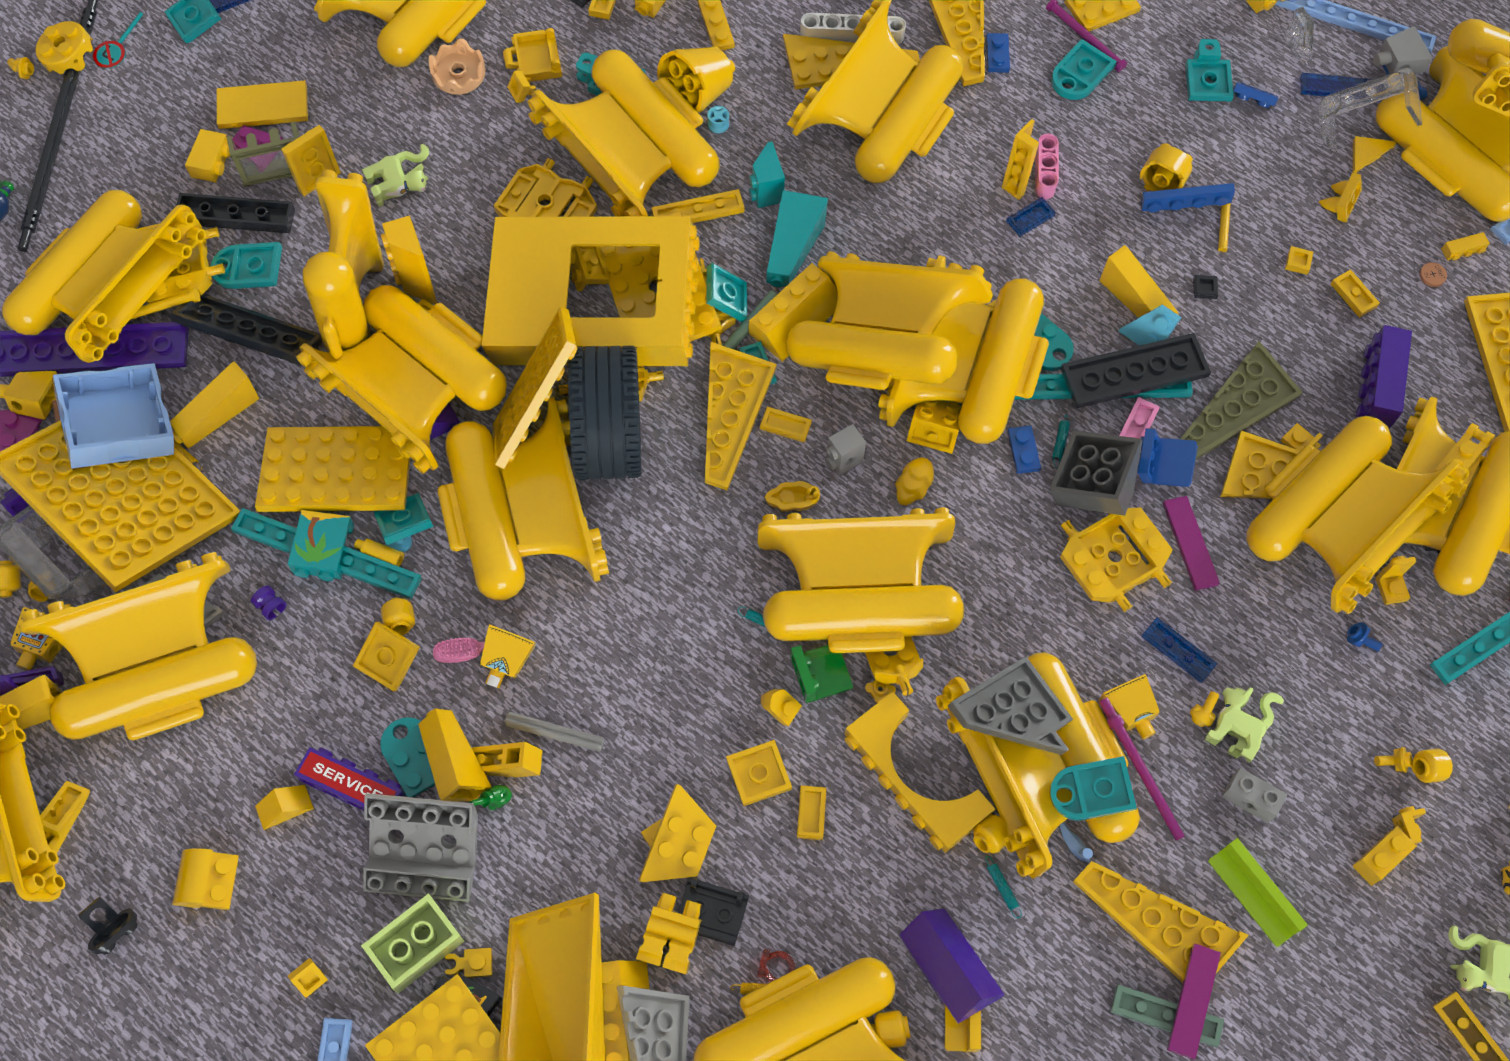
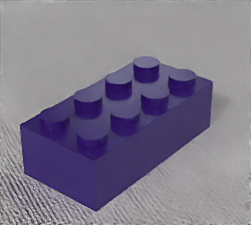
M1383 325L1381 330L1374 334L1371 344L1366 345L1363 357L1367 358V361L1361 371L1364 384L1361 385L1358 394L1362 401L1357 408L1356 418L1362 416L1378 418L1390 429L1403 413L1412 331Z

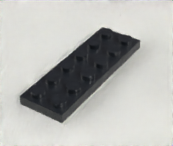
M205 294L200 295L199 302L194 303L190 301L181 304L171 312L172 322L245 346L249 349H254L269 356L280 358L292 364H301L296 359V356L302 352L299 348L302 344L306 343L316 349L322 343V337L319 333Z
M1195 333L1063 363L1060 368L1076 409L1207 378L1211 374Z

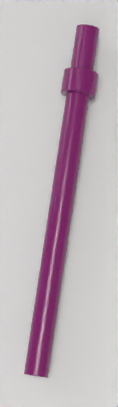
M1108 697L1099 701L1108 718L1106 722L1110 729H1114L1175 841L1185 836L1123 726L1125 724L1120 714L1117 715Z

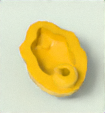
M916 458L903 468L902 474L895 483L897 501L900 505L906 506L916 500L923 499L928 488L932 485L934 467L928 458Z
M804 481L780 483L776 488L766 493L765 499L768 505L778 508L782 512L792 510L799 512L810 509L817 504L820 499V490L817 486Z

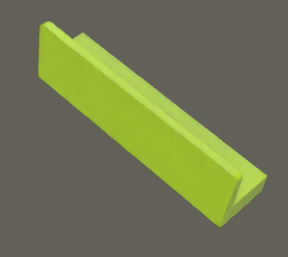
M1238 838L1208 860L1209 864L1276 947H1279L1290 937L1308 926Z

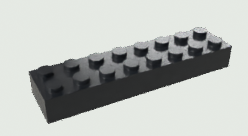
M179 193L176 206L181 204L188 206L202 227L290 233L295 213L294 205L290 201Z

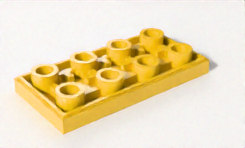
M305 80L217 88V126L219 129L237 128L243 125L248 127L308 121L307 84Z

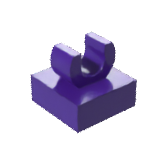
M12 488L3 494L6 498L0 501L16 521H19L33 510Z

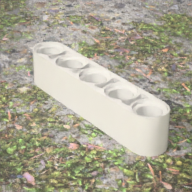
M806 13L801 18L800 36L856 43L859 36L854 34L853 31L863 15ZM888 16L889 30L896 43L900 44L904 40L906 22L901 17Z

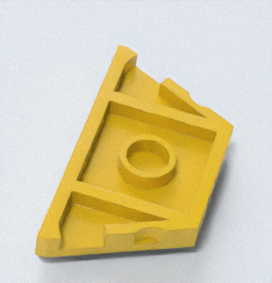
M675 784L639 876L638 880L641 882L696 877L699 874L716 825L681 785Z

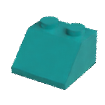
M773 141L766 144L752 165V175H749L752 187L749 188V195L751 201L756 202L757 208L779 204L785 187V176Z

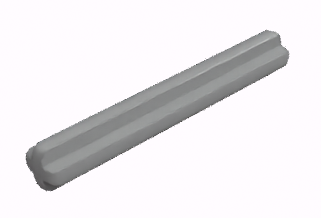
M509 712L505 719L507 727L598 752L604 746L603 737L517 713Z

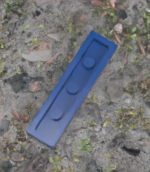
M1234 183L1143 192L1141 209L1142 211L1158 212L1169 209L1180 210L1189 207L1201 208L1209 205H1226L1232 203L1235 193Z

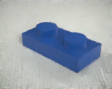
M987 33L988 72L1009 73V35Z
M1237 81L1233 90L1237 93L1236 97L1247 101L1249 97L1258 100L1256 104L1269 108L1270 105L1275 106L1278 100L1277 95Z
M1032 425L1008 428L1007 433L1016 473L1040 471L1041 464Z

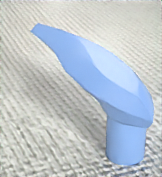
M1063 822L1060 825V829L1068 848L1079 860L1090 863V858L1093 856L1092 850L1086 848L1079 836L1072 832L1066 823Z

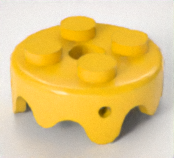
M73 21L60 22L53 26H48L44 30L36 44V56L49 72L55 71L58 74H64L65 70L70 68L81 71L85 68L84 53L93 51L91 44L93 39L80 24Z

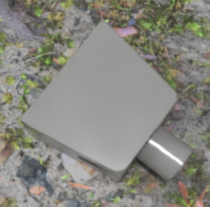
M1415 26L1386 38L1379 53L1373 56L1375 66L1386 65L1389 73L1393 76L1423 73L1433 59Z

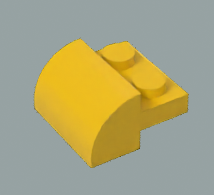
M195 848L183 850L172 905L229 910L239 855L217 853L211 849Z

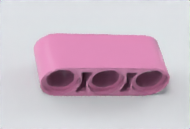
M1048 133L1041 135L1039 138V145L1035 156V192L1042 199L1053 197L1059 181V142L1056 136Z

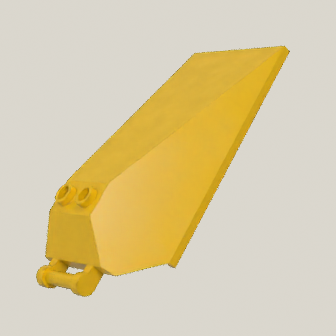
M591 893L509 919L498 1061H605L599 895L597 893Z

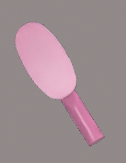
M459 637L438 642L433 648V656L436 661L442 663L468 661L478 657L483 652L485 641L478 642L474 638Z

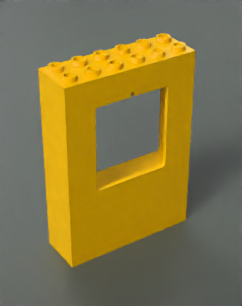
M690 216L495 217L482 347L492 364L527 365L559 307L567 309L571 252L574 246H659L658 281L662 282H657L655 316L653 318L570 317L577 347H583L584 349L585 347L596 346V349H598V346H608V348L610 346H620L623 348V346L633 345L637 348L638 366H688V359L693 356V345L690 343V336H694V322H691V314H695L696 311L693 293L697 292V280L694 279V272H698V258H695V251H699L700 248L696 225H692Z

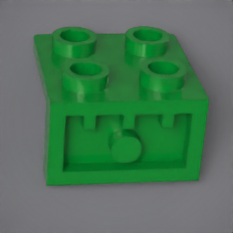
M801 645L791 648L790 660L805 703L853 689L842 653H832L828 645L803 652Z

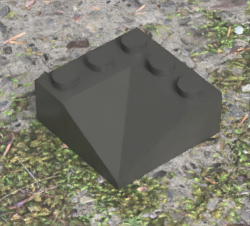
M1073 430L1049 489L1057 506L1125 516L1134 492L1142 439Z

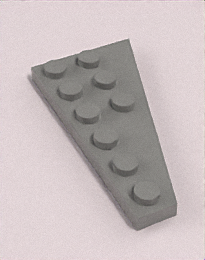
M617 986L630 1060L686 1061L689 996L629 986Z

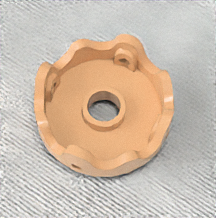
M458 39L454 45H441L436 56H429L432 80L440 90L446 93L458 95L469 93L483 82L486 69L482 54L479 49L473 50L465 39ZM457 68L463 69L461 73L453 72Z

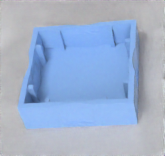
M155 363L119 367L107 371H83L53 375L55 397L71 469L174 455V435L167 409L161 400V386Z

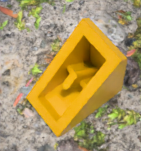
M305 785L275 788L255 805L263 830L314 809Z

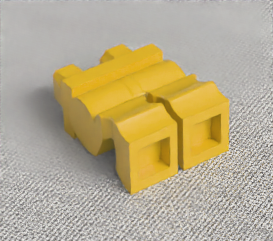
M662 893L657 906L652 908L651 916L643 935L644 942L638 950L636 959L661 966L664 959L663 948L669 940V952L665 956L662 967L688 974L690 966L688 957L694 950L702 921L699 919L701 904L687 900L683 914L673 911L677 897Z

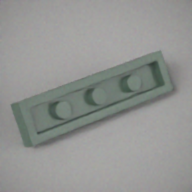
M1117 985L1110 1013L1171 1033L1178 1004ZM1206 1013L1200 1042L1218 1047L1224 1019Z

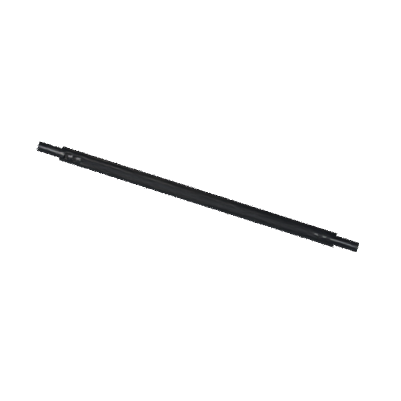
M88 0L87 7L83 9L79 23L90 36L97 15L95 10L98 0ZM71 68L67 69L64 75L21 225L22 234L17 249L22 252H27L31 235L35 233L37 227L36 223L39 220L80 75V71Z

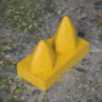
M1352 173L1349 180L1331 185L1334 192L1341 195V197H1329L1319 201L1322 207L1337 213L1339 221L1347 222L1362 191L1361 174Z

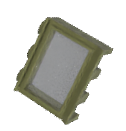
M291 122L293 138L281 140L278 130L272 128L269 130L271 142L258 145L255 135L249 133L246 136L248 147L238 150L232 136H226L230 156H232L244 187L292 176L281 149L300 137L295 122Z

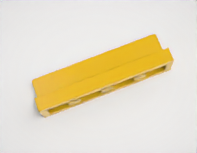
M1033 119L1015 135L1002 188L1018 200L1025 194L1039 142L1031 137L1035 122Z

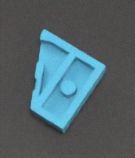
M1162 304L1131 323L1124 325L1120 328L1119 332L1139 346L1168 339L1182 317Z

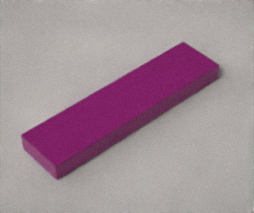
M1183 496L1165 500L1163 507L1194 590L1218 586L1220 583L1188 497Z
M1195 943L1192 945L1167 1051L1193 1060L1196 1059L1221 952Z

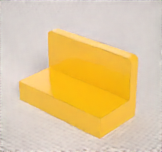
M945 1005V1050L978 1052L981 1050V1010L958 1024Z

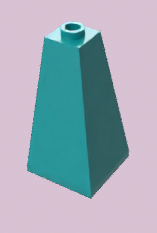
M783 190L767 268L766 283L779 288L787 286L792 282L825 227L828 198Z

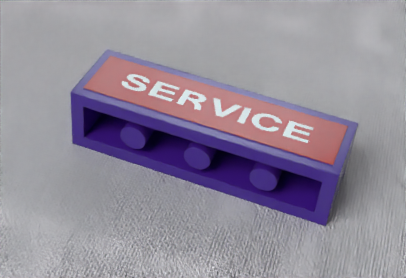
M309 747L294 773L299 781L364 811L366 793L405 797L401 790L402 786L390 779L384 782L378 779L379 775L366 768L364 771L356 769L355 763L345 758L339 761L332 757L333 753L321 747L318 750Z

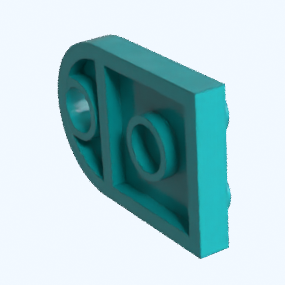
M1081 39L1055 67L1051 78L1052 87L1063 98L1070 100L1083 99L1112 71L1117 61ZM1069 84L1072 88L1066 89L1062 85Z
M279 242L227 246L214 256L210 265L211 267L221 263L228 264L225 273L212 277L221 287L227 289L277 286L282 245Z
M1041 313L1034 336L1047 338L1049 341L1041 369L1056 371L1061 368L1063 363L1070 362L1074 352L1073 342L1062 329ZM1054 352H1061L1064 354L1065 359L1056 360L1052 354Z
M406 717L392 722L384 730L380 745L383 756L407 797L415 798L436 784L418 726L421 720ZM399 727H406L408 729V734L403 739L394 737V732Z
M1124 756L1067 767L1055 776L1051 784L1050 796L1054 808L1062 816L1070 820L1081 821L1137 810ZM1060 789H1067L1071 792L1072 799L1069 802L1063 803L1057 799L1056 794Z

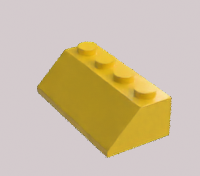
M410 215L382 223L385 233L380 235L397 286L402 284L405 293L419 299L423 298L431 304L437 303L424 255Z
M811 263L749 320L748 334L756 341H761L767 350L783 362L789 356L786 347L788 333L797 323L807 320L826 322L834 314L838 293L830 277Z
M625 960L602 962L605 1061H631L617 986L650 990L647 962Z

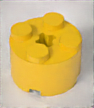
M1163 143L1150 154L1140 172V180L1143 179L1145 183L1144 188L1148 192L1183 188L1192 172L1193 159L1191 155L1167 143Z

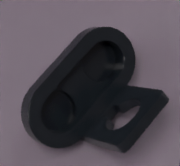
M101 897L95 899L78 915L96 933L88 943V949L93 954L102 953L106 955L110 953L121 936L131 934L138 926L136 922L137 914L132 909L128 908L117 913ZM97 908L105 909V918L107 920L103 923L101 921H92L90 914L93 910Z

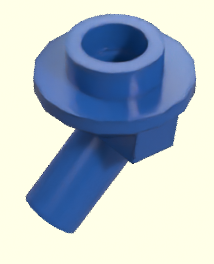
M1363 622L1352 625L1347 631V641L1354 646L1361 647L1364 644L1377 652L1383 646V643L1368 636L1371 629Z

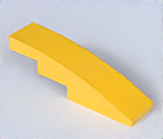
M67 780L40 815L47 844L56 853L59 851L90 794L89 789Z

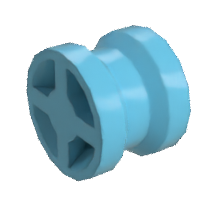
M723 106L710 108L707 114L708 128L714 133L725 132L729 128V111Z

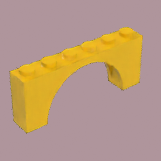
M892 691L846 728L844 734L846 738L844 740L853 751L856 749L863 756L861 758L863 764L869 770L874 769L879 775L878 781L886 790L890 788L896 795L895 801L903 810L907 808L913 815L912 821L920 830L925 829L930 835L929 841L937 850L942 849L946 853L971 833L974 827L987 816L993 814L995 808L978 789L960 799L938 801L915 793L902 782L892 763L891 740L897 727L907 718L909 709Z

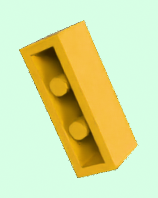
M1457 991L1452 992L1432 1006L1473 1061H1509Z

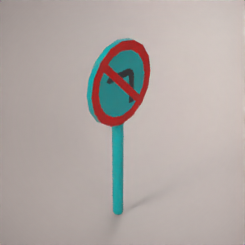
M139 12L117 42L105 41L95 48L93 52L95 64L102 68H113L123 62L126 57V51L122 42L143 16L142 12Z

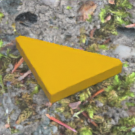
M1355 136L1353 139V173L1357 174L1365 166L1370 165L1390 149H1393L1396 141Z

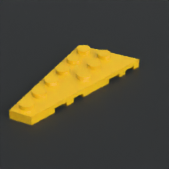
M783 34L795 90L823 86L831 78L855 43ZM902 49L917 63L919 62L918 51Z
M710 342L705 483L728 491L776 371L777 364Z
M1241 431L1237 438L1220 497L1273 499L1265 494V487L1300 450Z
M1093 861L1073 881L1076 886L1182 983L1194 943L1221 952L1217 973L1249 936L1246 933L1227 927L1226 924L1218 920H1212L1200 914L1199 911L1163 894L1159 895L1142 884H1136L1127 880L1120 874Z

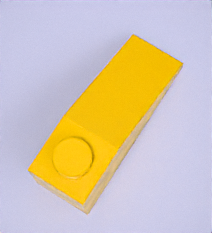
M527 742L471 747L486 776L528 777L540 775L543 750Z

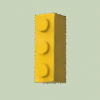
M1482 232L1445 242L1441 250L1447 260L1452 259L1455 261L1462 256L1469 257L1476 252L1478 254L1485 252L1490 243L1485 233Z

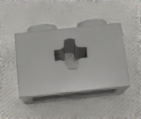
M854 424L828 438L825 462L831 471L835 470L838 476L863 463L866 441Z
M1239 768L1232 775L1221 797L1269 823L1277 817L1288 794L1246 770Z

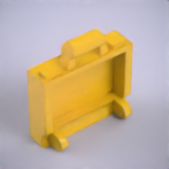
M548 28L546 31L538 30L513 34V37H511L513 47L506 48L503 51L505 67L507 69L521 70L525 77L531 78L530 82L562 77L553 28ZM513 54L517 55L518 61L513 62Z

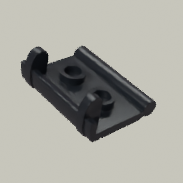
M688 877L678 913L683 914L687 900L700 903L699 919L702 921L698 935L735 946L749 895L744 894L745 892H736L699 881L698 878Z

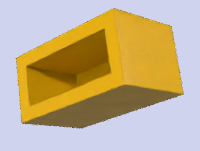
M200 129L185 163L191 178L216 183L219 175H223L224 163L226 158L230 157L226 134Z
M1397 826L1387 832L1352 867L1372 886L1381 881L1417 846Z

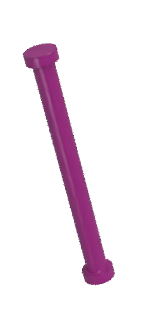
M1051 0L1047 4L1046 9L1049 12H1054L1086 42L1117 61L1115 70L1118 73L1127 66V62L1124 59L1118 58L1061 8L1057 0Z

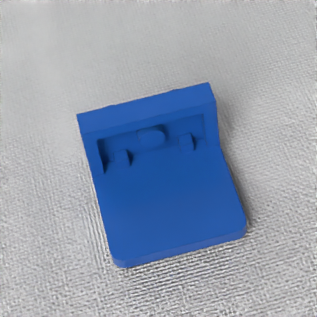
M1146 428L1145 435L1140 438L1142 439V452L1137 469L1142 483L1189 487L1192 484L1198 449L1197 442L1194 440L1159 438L1156 429Z

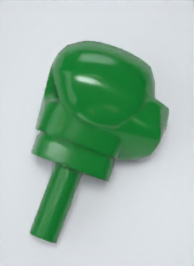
M495 785L489 790L482 792L479 799L472 800L469 803H473L474 806L482 805L483 808L488 807L490 810H495L503 807L511 800L512 792L506 785Z

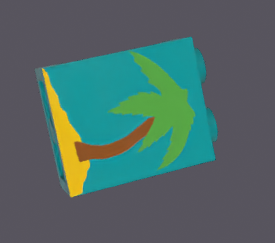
M301 510L288 560V566L292 573L301 578H308L309 575L318 576V578L324 581H333L334 578L341 579L342 573L339 570L346 537L347 534H352L354 529L351 517Z

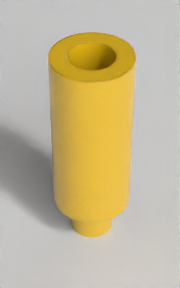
M367 538L365 541L357 539L355 541L354 548L360 550L361 553L400 567L404 559L403 552Z

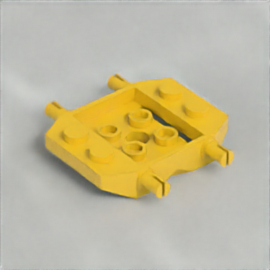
M547 158L543 166L534 164L518 169L493 205L494 210L499 217H559L574 196L576 197L563 217H593L597 211V204L588 189L594 183V180L591 177L589 178V176H586L582 183L572 179H563L551 170L555 162ZM547 199L551 201L545 206L539 204L541 200Z
M159 224L150 225L139 229H150L157 227ZM217 227L205 230V240L198 243L193 248L191 256L188 259H184L147 299V304L187 293L192 288H196L199 294L203 295L212 285V276L225 273L222 263L209 267L207 260L206 239L220 237Z
M1141 507L1128 508L1125 516L1108 513L1105 518L1080 532L1074 528L1070 520L1061 524V527L1069 537L1060 558L1092 601H1116L1123 612H1126L1133 606L1124 594L1135 586L1155 577L1163 588L1172 584V581L1165 574L1163 567L1173 549ZM1120 526L1124 528V530L1127 532V534L1130 536V538L1133 540V542L1145 556L1149 564H1145L1140 554L1134 549V547L1126 538V535L1119 529ZM1117 552L1121 560L1119 562L1111 561L1108 553Z

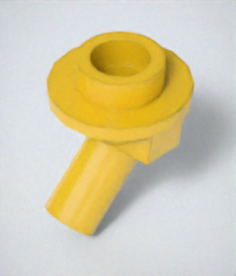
M27 57L16 58V60L10 58L7 60L9 67L13 71L18 72L20 78L28 80L30 75H33L34 65Z
M1210 691L1203 706L1196 704L1190 710L1191 719L1196 725L1209 727L1213 724L1215 714L1212 713V710L1219 698L1218 693Z
M1405 747L1394 749V755L1375 756L1374 758L1376 766L1395 765L1396 771L1404 773L1408 772V767H1412L1413 761L1411 752H1407Z

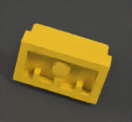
M941 400L918 403L906 441L952 454L960 429L958 417L962 406L955 402Z

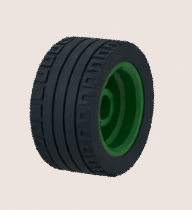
M633 345L623 346V348L620 346H610V348L608 346H598V349H596V346L585 347V349L577 347L572 360L568 359L569 418L574 477L578 480H589V477L591 480H601L602 477L603 479H614V477L616 479H626V476L628 478H638L642 475L637 348Z

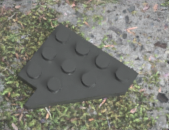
M1026 656L948 705L963 728L1063 755L1069 750L1056 731L1070 723L1073 718Z

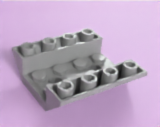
M366 793L364 820H370L369 859L364 866L363 892L424 897L429 893L434 899L469 902L477 857L478 814L474 804ZM391 830H400L404 837L400 839L392 836ZM447 834L452 835L456 838L457 842L453 844L447 843L443 836Z

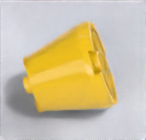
M717 46L676 49L664 54L659 60L657 79L661 77L667 78L698 113H701L731 86L735 65Z

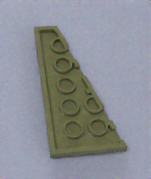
M1258 341L1180 439L1197 442V460L1239 435L1241 431L1249 429L1300 398L1303 392L1263 344Z

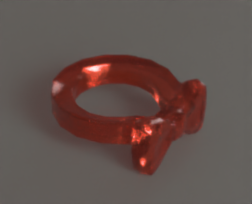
M764 949L757 976L760 978L765 976L772 982L778 978L774 977L766 968L767 961L775 957L785 959L789 965L788 973L795 970L794 959L784 951L770 953L769 949Z

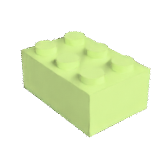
M428 893L361 946L391 988L399 994L441 961L445 955L450 954L465 941Z

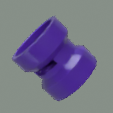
M267 585L257 590L250 602L256 609H261L262 615L270 621L277 617L273 611L277 609L282 613L287 604L281 597H276V592Z

